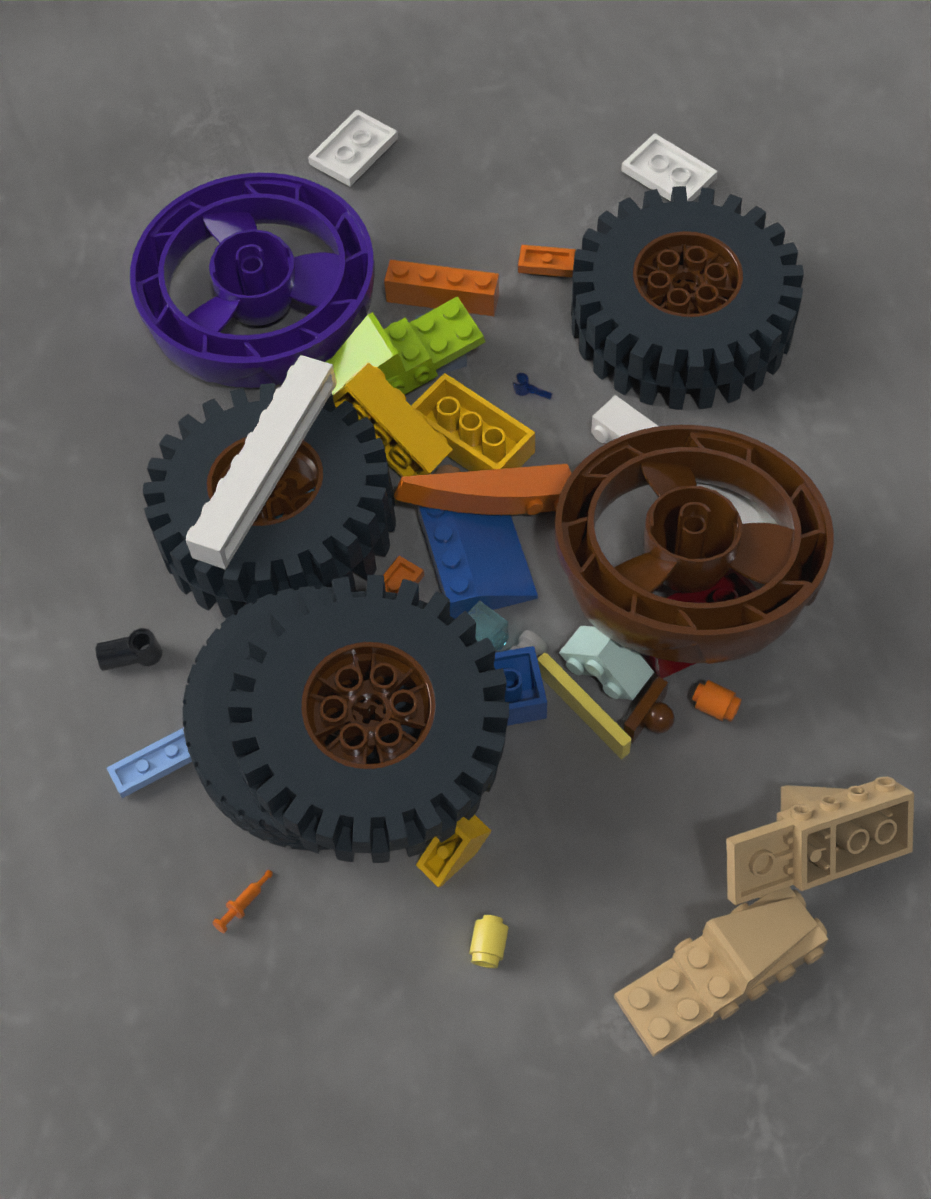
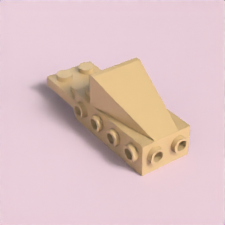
M888 776L876 778L875 781L860 786H851L848 789L782 786L781 812L777 813V822L726 838L728 900L734 905H738L792 885L804 891L913 852L914 792Z
M790 886L758 897L759 900L750 906L745 902L736 907L730 914L709 920L705 924L702 936L694 941L691 938L683 940L674 948L675 953H673L671 959L614 994V999L653 1057L707 1022L712 1023L719 1017L722 1020L727 1019L740 1009L738 1005L747 999H750L751 1002L758 999L768 991L767 987L777 980L779 983L786 981L797 972L795 970L797 967L805 962L807 965H810L825 954L823 949L828 941L827 930L818 918L815 917L813 919L805 908L806 902L797 890H792Z

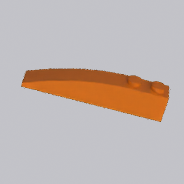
M568 464L404 476L400 479L394 497L402 502L460 513L535 515L540 512H556L561 491L570 477L571 471Z

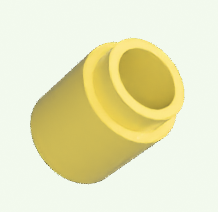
M483 915V919L475 921L469 954L472 955V964L485 968H498L499 961L503 960L509 927L503 924L501 917Z

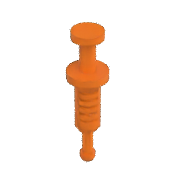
M267 870L257 883H251L234 902L229 900L226 903L229 911L220 920L215 918L212 921L214 927L224 934L228 930L226 925L235 916L242 919L245 916L244 910L261 893V886L268 878L273 876V872Z

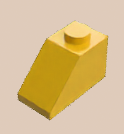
M476 815L470 820L462 817L457 821L455 834L442 843L437 836L432 839L416 866L439 888L476 855L492 830Z

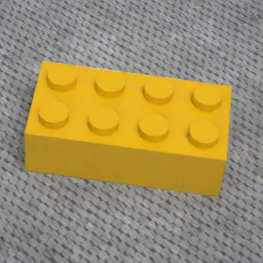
M370 362L354 374L333 395L336 408L346 400L353 404V407L357 410L359 420L367 417L374 425L376 439L381 438L384 444L387 463L401 477L430 474L453 450L448 445L445 436L435 431L427 423L424 414L415 410L406 401L405 395L399 389L394 388L386 380L384 373L378 367L372 366Z
M446 373L411 405L415 410L424 414L427 423L435 431L445 436L448 445L453 449L447 456L469 471L518 468L535 453V432Z

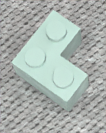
M580 626L559 652L567 662V668L572 673L579 676L589 675L597 677L603 685L604 692L613 699L633 700L654 673L638 651L613 641L595 626Z

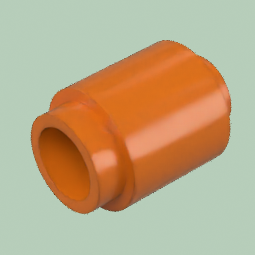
M710 680L705 685L699 683L692 697V700L696 702L695 709L722 722L724 719L732 722L742 702V699L736 696V692Z

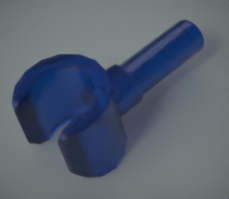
M518 373L516 375L517 381L520 384L515 382L512 384L517 395L524 396L528 393H534L551 400L553 393L530 384L529 378L525 373Z

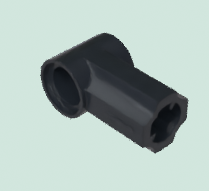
M146 628L136 629L128 637L97 643L95 647L98 664L102 671L137 663L143 666H152L160 661L163 652L154 634ZM149 645L146 649L141 650L143 646Z

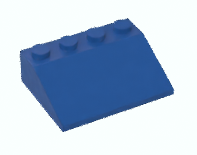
M418 505L420 525L441 594L450 599L451 617L456 619L464 611L472 616L538 599V594L511 515L460 513Z

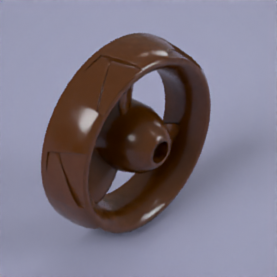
M666 425L638 430L616 438L596 449L575 468L567 479L558 500L555 517V545L557 557L564 573L568 577L575 599L586 619L599 631L624 647H629L652 657L674 662L713 664L741 659L760 652L791 627L805 606H809L815 601L824 584L830 566L834 546V530L827 504L811 478L797 464L773 447L744 434L726 429L701 425ZM696 482L726 488L750 499L769 513L777 524H742L738 511L728 498L715 490L697 486ZM650 485L659 498L651 505L646 515L643 538L645 553L613 567L598 544L594 529L595 523L603 511L616 499L634 489ZM730 568L752 581L764 584L763 587L748 595L714 603L681 602L652 593L661 584L679 592H702L719 583Z

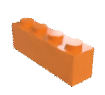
M390 259L384 279L386 302L435 309L458 296L468 313L495 316L499 298L498 273Z

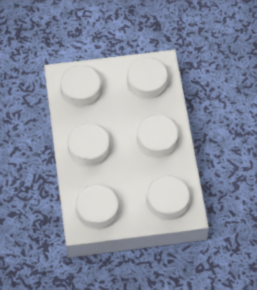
M356 109L308 157L309 165L351 187L398 139V131Z
M655 133L622 163L621 167L622 172L651 190L657 189L659 194L669 201L671 200L672 187L686 186L687 201H694L700 195L702 188H707L717 179L718 172Z

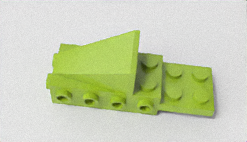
M458 296L410 323L405 317L398 322L391 323L385 329L382 328L374 313L371 312L364 318L331 359L325 361L326 363L333 364L337 385L332 391V395L368 362L372 366L378 367L384 373L386 380L405 395L438 376L436 370L484 344L486 342L484 335Z

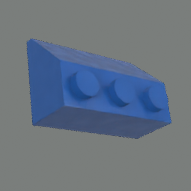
M530 646L495 653L494 668L495 670L503 668L507 682L504 698L505 702H509L507 726L547 719V698L535 647Z

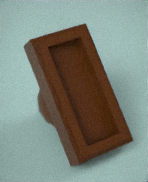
M661 677L655 679L624 723V731L631 737L632 744L645 726L650 732L661 734L671 729L675 722L673 710L667 704L662 703L666 697L669 682Z

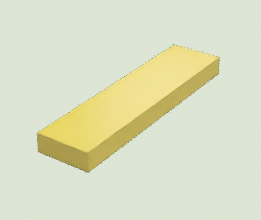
M543 653L539 656L537 660L542 679L621 760L630 753L631 737L548 654Z

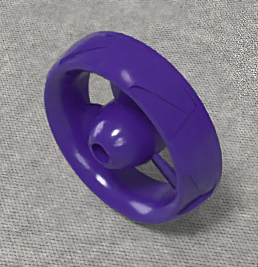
M260 172L244 173L216 179L197 186L173 200L152 219L143 231L135 247L130 266L131 292L137 311L163 353L174 364L196 378L209 383L214 382L226 386L256 388L260 387L261 384L270 383L282 385L287 377L289 368L295 365L300 355L323 362L331 359L367 316L372 301L375 278L371 239L365 224L351 205L330 189L310 180L287 174ZM257 224L285 225L304 230L321 239L334 253L319 252L294 257L290 247L280 237L269 231L258 230ZM214 237L220 244L215 248L211 257L209 271L216 297L202 304L186 317L169 296L171 281L183 259L198 245ZM293 299L317 307L298 322L276 331L255 335L221 333L232 317L248 325L272 323L288 311Z

